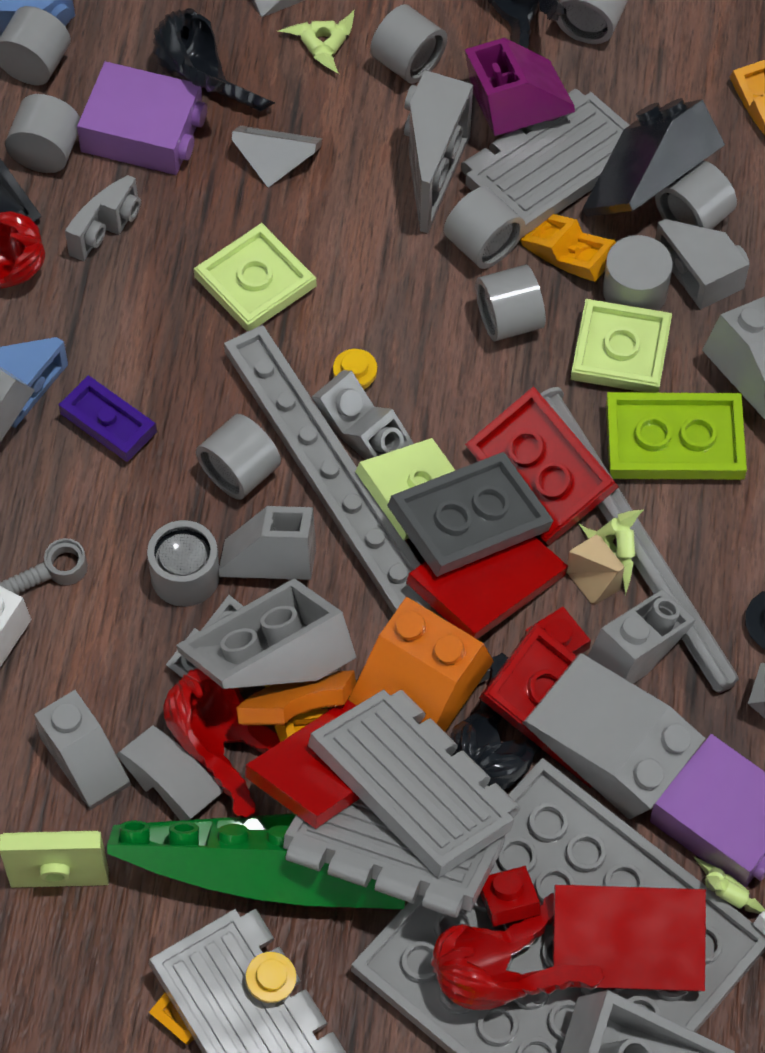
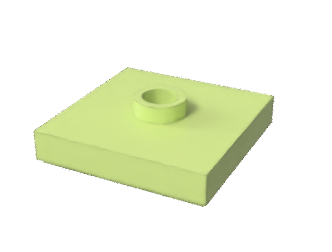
M260 223L194 268V277L247 332L257 328L317 287L316 277L263 223Z
M586 299L571 380L645 393H659L672 313Z
M433 438L361 461L355 472L403 540L409 539L408 535L387 506L391 495L453 472L455 469Z
M101 832L0 834V854L11 888L109 885V867Z

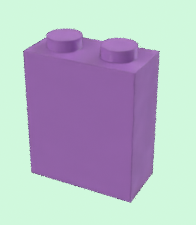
M105 61L77 125L81 152L177 175L182 161H188L191 157L194 147L193 134L196 127L201 128L206 119L207 103L202 102L201 86H195L190 81Z
M710 734L654 804L650 822L703 861L722 869L725 874H730L746 888L754 877L759 881L765 878V771L713 734Z

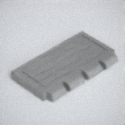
M573 89L568 94L575 106L574 113L561 116L553 121H544L506 133L491 143L489 149L484 148L461 163V169L466 175L465 185L471 191L480 187L490 188L524 219L525 229L522 237L546 221L551 215L557 214L594 188L623 130L629 126L627 122L592 92L584 95L578 89Z
M382 690L312 732L308 746L437 878H440L510 832L514 817L520 811V806L497 783L484 789L490 781V776L464 751H460L451 757L458 745L431 718L420 723L426 713L403 690H399L391 696L385 690Z
M359 799L316 829L296 815L285 833L283 848L287 849V861L316 871H320L324 863H328V875L363 887H367L372 878L376 880L375 891L410 903H414L419 894L424 896L422 907L457 918L461 909L469 912L472 911L503 848L505 835L440 878H437L374 812Z
M236 909L149 959L148 964L197 1045L202 1053H346L334 1032L325 1035L319 1040L316 1039L314 1033L324 1028L328 1023L307 989L292 997L289 995L286 999L277 1003L259 1001L249 992L245 981L248 965L253 958L263 953L261 951L262 948L269 945L275 939L256 909L241 917ZM277 947L270 951L277 952L285 956L280 947ZM296 973V984H295V986L298 985V984L301 982V980H300V978L298 977L297 973Z

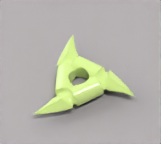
M354 10L343 20L339 21L338 24L335 21H312L311 24H308V22L300 23L278 30V32L297 36L301 35L302 42L314 58L339 74L333 56L346 40V35L350 34ZM324 36H325V37H329V38H328L326 41H324V42H322L321 40H319V39L317 38V37H324Z
M633 510L617 514L618 518H613L597 531L579 524L587 539L596 534L600 536L624 565L622 580L625 596L634 563L631 559L635 556L634 530H631L630 527L633 526L638 516L644 510ZM615 537L617 541V547L614 545V543H612Z
M694 857L706 874L705 884L707 888L715 891L716 896L736 908L744 906L747 912L761 914L765 910L755 898H749V890L730 874H725L722 869Z

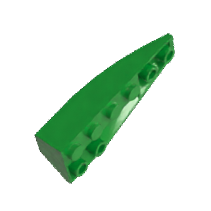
M294 813L248 816L247 818L228 817L150 823L133 820L113 825L107 843V854L156 874L205 889L245 898L302 906L404 909L405 907L404 900L375 891V879L371 878L368 886L363 887L328 875V863H324L321 870L316 871L287 861V849L283 848L284 836L296 816Z

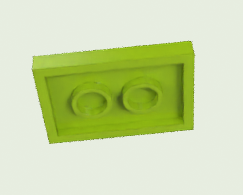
M607 392L609 473L613 479L745 480L747 465L741 393Z

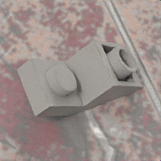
M341 371L312 396V399L333 432L365 460L414 444L394 410L374 407L352 371Z

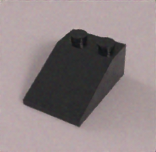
M679 98L663 107H660L659 103H653L636 113L638 120L623 130L582 209L586 217L634 211L725 145L703 99L684 102L683 98Z

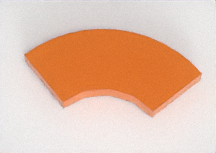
M354 670L337 671L318 681L274 684L245 699L237 707L238 723L242 725H285L295 716L314 709L343 706L356 685Z

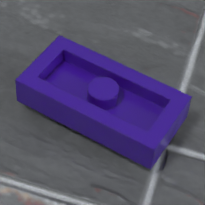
M89 375L58 404L62 416L126 462L157 433L155 422Z

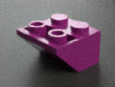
M505 37L464 49L470 83L473 84V94L494 136L514 132L520 128L544 121H553L561 116L575 112V106L549 59Z

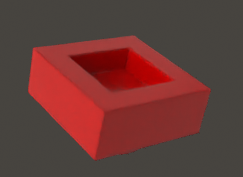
M564 606L537 622L539 626L576 656L590 649V638ZM529 627V628H527V629L525 630V634L528 632V630H529L531 627Z
M526 866L488 876L480 894L493 927L541 915L540 901Z

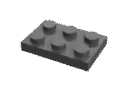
M504 452L391 495L387 505L436 577L549 531L554 521Z

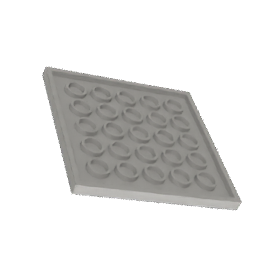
M542 758L508 794L520 806V811L514 817L511 831L505 834L503 848L489 875L526 866L539 898L540 906L543 905L545 897L554 893V885L706 889L705 991L602 988L590 990L587 988L567 987L564 990L557 989L551 994L544 992L537 995L527 994L525 997L515 999L503 1006L490 1010L463 1008L453 1003L442 992L436 979L437 973L433 972L431 959L438 937L454 925L466 924L471 927L485 928L492 931H506L511 925L522 922V920L493 927L481 894H479L472 911L469 912L461 909L457 918L422 907L424 896L418 894L415 902H408L404 909L395 916L351 964V972L448 1053H561L577 998L606 990L691 1031L697 1032L765 952V935L753 925V922L726 901L716 896L702 882ZM553 922L547 925L545 932L536 938L529 947H525L519 953L512 955L507 971L525 974L553 966Z

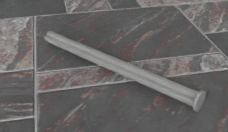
M553 387L540 393L610 475L562 400L564 396L562 389ZM619 488L598 504L608 522L613 518H618L617 514L633 511ZM637 518L633 526L630 527L631 530H634L635 556L632 557L634 564L653 594L663 589L695 619L693 626L682 637V640L713 689L717 693L731 689L739 680L737 673Z

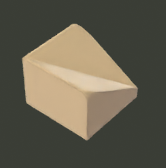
M596 534L570 550L567 563L569 567L566 573L591 604H598L621 589L624 565L600 536Z

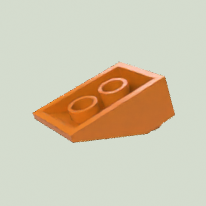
M406 596L379 634L348 700L355 705H359L382 690H385L390 696L399 690H403L426 713L420 723L431 718L445 732L494 661L484 643Z

